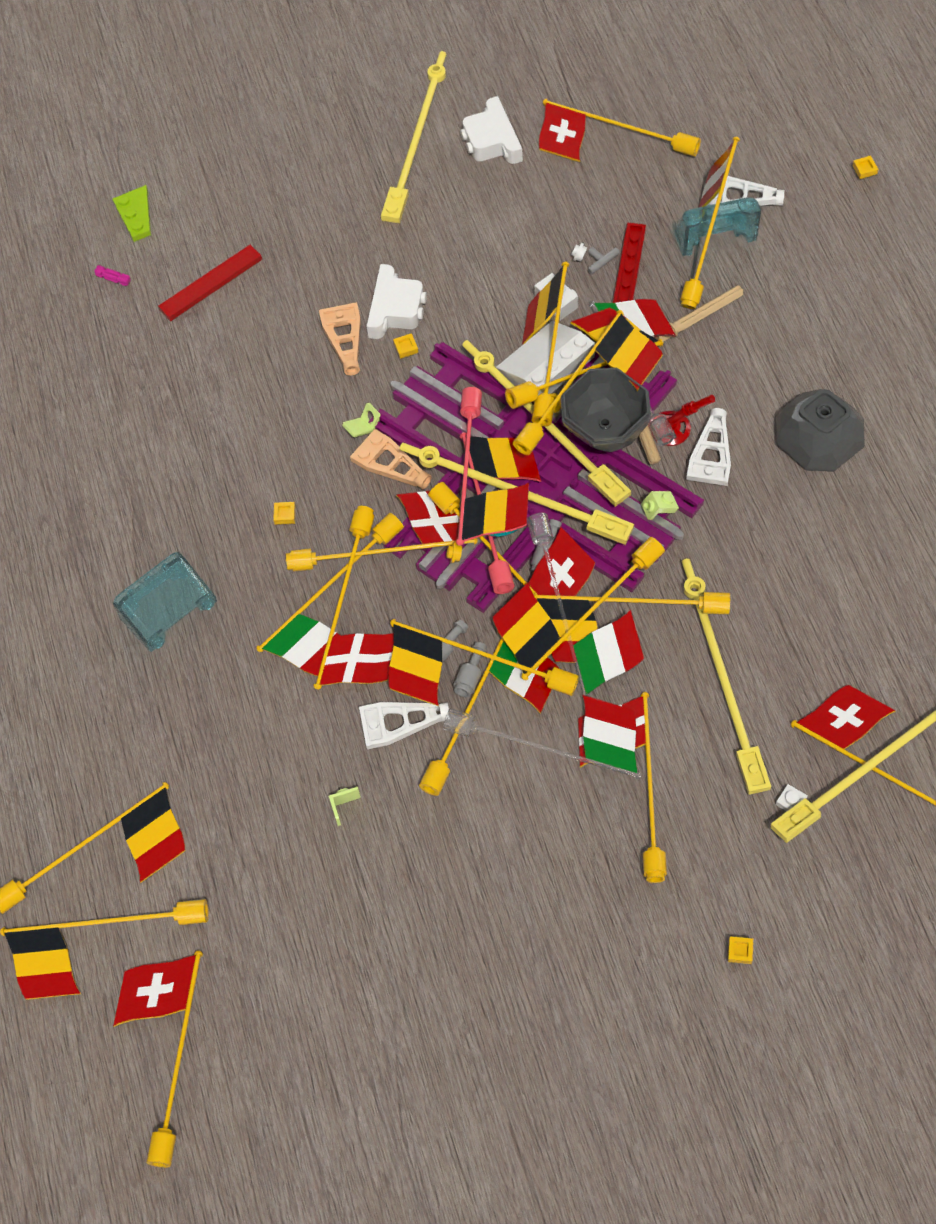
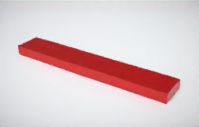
M627 222L613 303L634 300L646 224Z
M248 245L158 305L159 310L169 321H172L262 260L261 254L251 245Z

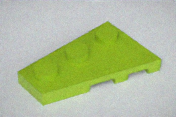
M147 185L112 198L133 242L151 235Z

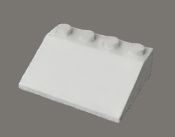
M551 321L496 367L515 386L527 381L532 382L537 387L545 384L554 321ZM559 323L550 382L574 373L594 347L595 342L581 331ZM595 352L593 353V355L591 356V358L588 360V362L591 361V360L595 357ZM567 380L549 386L548 394L554 392ZM544 389L539 390L538 395L544 393Z

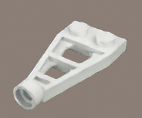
M728 176L718 210H732L770 204L783 206L784 190H777V188ZM730 187L741 189L744 195L740 199H727V189ZM748 191L761 192L763 196L762 198L749 199L747 197ZM718 194L706 205V209L714 210Z
M714 408L711 410L710 418L690 457L686 480L728 486L731 460L726 428L727 412L724 409ZM709 433H721V442L707 441ZM706 449L718 450L720 462L702 460L701 457Z
M379 702L360 706L359 710L367 750L390 745L433 724L451 720L448 702L438 703L439 707L430 703ZM411 711H423L426 718L421 722L410 724L408 713ZM387 714H400L404 718V724L396 730L388 731L385 727L384 717Z

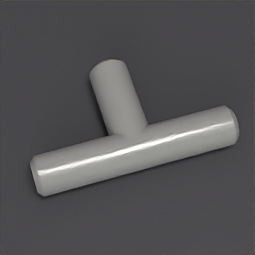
M591 247L588 253L597 261L588 267V272L590 274L595 273L620 253L619 249L614 248L603 256L594 247Z

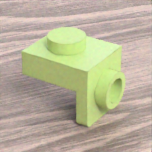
M651 491L641 503L648 520H653L658 513H675L679 509L671 491Z

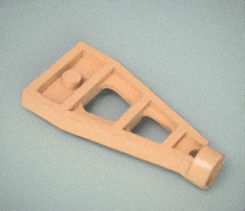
M357 302L319 310L323 331L342 362L344 373L349 376L356 375L360 371L358 354L361 318ZM351 325L350 334L338 336L334 331V327ZM352 341L353 349L342 351L340 344Z
M376 429L350 456L353 463L366 471L416 487L418 486L421 489H426L432 479V476L423 471L404 451H401L400 447L390 437ZM385 450L390 451L395 457L388 466L376 463L378 457ZM401 462L410 467V470L405 475L394 471Z

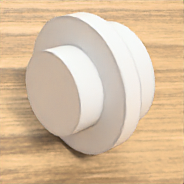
M583 243L580 246L576 244L571 254L574 256V261L578 260L581 262L587 250Z

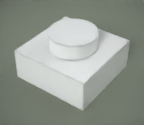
M788 784L776 801V805L788 811L804 798L807 799V795Z

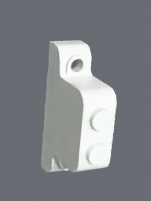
M498 96L487 100L484 112L463 119V129L460 130L462 140L467 142L466 148L468 153H472L476 161H484L498 156H504L507 162L511 164L523 161L522 147Z
M380 264L367 322L368 338H382L389 327L414 329L418 326L419 319H423L424 309L422 304H426L427 292H423L420 281L400 279L391 265Z

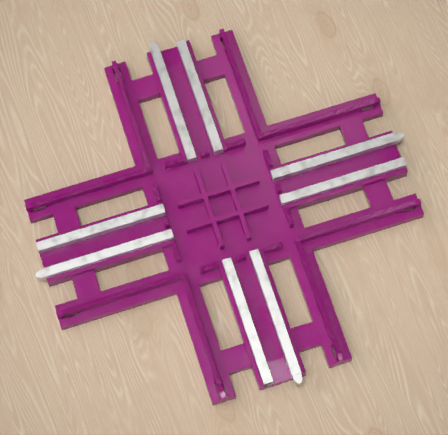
M577 327L574 328V329H576V330H578V331H581V332H582L583 334H585L588 338H590L591 340H593V339H592L589 335H587L584 331L580 330V329L577 328ZM441 342L434 345L435 350L430 354V359L442 366L441 370L433 376L419 366H414L410 371L409 379L404 384L391 381V388L394 390V400L406 408L397 418L380 408L378 411L381 415L379 420L386 423V425L378 421L375 429L390 437L399 446L402 443L419 449L433 446L438 449L440 457L464 466L465 453L459 458L415 430L426 419L463 442L460 434L462 432L467 433L468 419L460 413L462 393L453 388L461 378L506 405L498 415L481 405L480 416L472 419L471 436L516 438L528 422H533L531 421L532 414L523 405L515 409L509 406L505 397L507 389L489 372L478 371L472 359ZM595 352V357L583 369L602 363L604 360ZM605 365V366H602V367H600V368H611V367H610L609 365ZM660 370L650 383L644 381L642 384L649 392L651 414L677 384V379L671 376L669 370L666 372ZM561 409L553 413L552 423L597 468L604 464L649 493L651 491H671L679 507L678 510L690 518H693L704 504V499L622 451V449L607 452L589 446L564 426ZM374 416L368 421V423L373 422ZM541 426L544 436L533 450L541 482L527 479H499L517 487L529 483L530 492L590 515L597 509L634 524V529L626 545L618 542L609 552L561 522L567 514L528 500L527 528L502 556L517 572L534 554L537 544L545 541L550 528L547 525L550 519L560 521L562 523L561 527L595 561L594 569L614 582H617L632 567L629 564L633 560L632 554L649 537L659 541L665 551L675 539H683L684 534L681 531V527L667 519L670 513H658L653 520H648L641 502L631 496L615 507L588 480V475L591 472L544 426ZM440 465L435 466V469L445 474L438 483L444 482L457 495L462 489L463 474ZM467 476L466 488L477 495L473 478ZM478 480L481 494L502 490ZM685 500H686L687 502L691 503L692 505H694V507H692V506H690L689 504L685 503ZM408 517L402 523L404 528L384 545V548H394L400 541L403 542L398 547L422 544L414 532ZM484 535V538L490 543L488 535ZM477 537L478 542L475 545L474 543L462 545L461 559L459 562L455 561L454 563H450V558L446 557L448 546L422 548L421 550L426 553L416 563L417 570L435 581L437 589L444 587L451 591L462 577L468 579L477 586L466 598V601L482 613L499 596L493 590L488 571L489 566L478 560L487 549V546L479 537ZM408 550L391 553L401 559ZM635 569L629 575L634 581L626 578L620 586L633 592L644 578V573L638 569Z

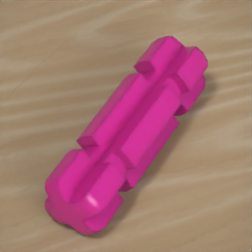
M98 265L94 270L96 276L104 277V279L115 283L120 282L124 286H128L131 281L129 275L124 273L121 275V272L109 268L105 269L101 265Z

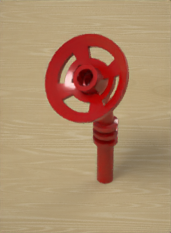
M709 395L696 402L686 403L677 412L664 411L657 414L650 424L652 437L658 443L666 446H676L686 441L691 432V425L685 416L697 413L698 409L714 403V395ZM658 420H660V421H661V425H660L661 429L658 430V431H656V428H655L656 422H657ZM683 422L686 425L684 433L680 431L681 423ZM663 435H664V436H667V437H675V436H676V438H675V439H667V438H664Z

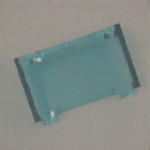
M747 197L720 203L711 234L733 230L735 237L743 235L747 238V242L757 241L761 208L757 200ZM715 204L687 210L676 223L675 236L683 256L691 255L693 246L699 245L698 237L707 235Z
M175 552L117 595L113 605L120 620L152 652L162 647L165 643L166 635L164 632L196 607L201 611L211 609L215 602H217V599L181 553Z

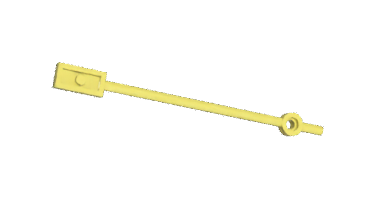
M440 51L436 64L431 65L427 70L430 84L397 187H390L381 213V221L400 223L409 195L408 189H404L437 83L442 82L446 77L443 66L446 52Z
M468 340L463 342L462 346L474 357V365L478 371L489 372L506 389L514 387L494 366V356L490 352H480ZM531 402L523 405L531 414L533 413L534 405ZM553 423L549 426H544L591 472L588 475V480L615 507L631 496V490L604 464L597 468Z
M402 443L400 446L401 451L419 457L420 464L426 468L440 465L455 472L464 473L463 465L440 457L438 449L433 446H426L422 449L406 443ZM468 468V477L502 490L517 487ZM529 491L528 500L588 523V531L626 545L634 529L633 523L597 509L590 515Z
M684 559L682 564L687 577L684 583V593L690 599L699 600V596H703L705 592V582L701 578L695 577L690 559ZM696 605L742 750L736 751V757L748 794L771 790V784L759 747H750L708 614H703V609H699V605Z
M936 710L814 802L810 803L804 798L772 822L771 829L788 843L821 818V812L818 809L936 722Z

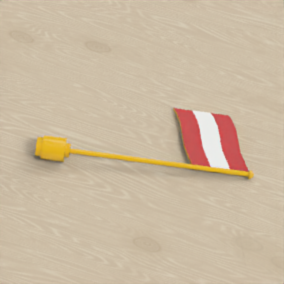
M737 136L733 137L732 144L709 170L697 215H700L706 205L718 194L695 278L685 281L680 301H682L681 306L688 309H696L703 293L704 286L698 278L737 142H740Z

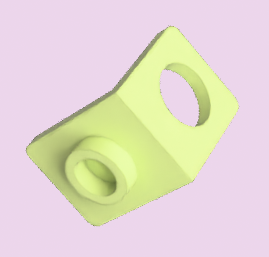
M366 403L361 418L343 422L342 425L353 437L372 433L381 415L370 403ZM369 411H371L374 416L373 422L368 423Z
M358 787L340 789L335 794L329 795L338 826L341 823L335 806L359 799L361 796Z

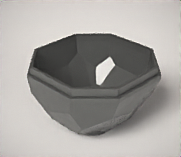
M618 368L589 369L561 395L562 423L583 442L598 450L613 452L631 445L646 428L651 419L649 392ZM629 380H631L633 383H635L636 385L639 386V390H638V391H637V390L635 389V387L629 382Z
M817 389L807 391L785 406L777 416L776 444L806 471L834 472L864 448V418L847 401L830 390Z

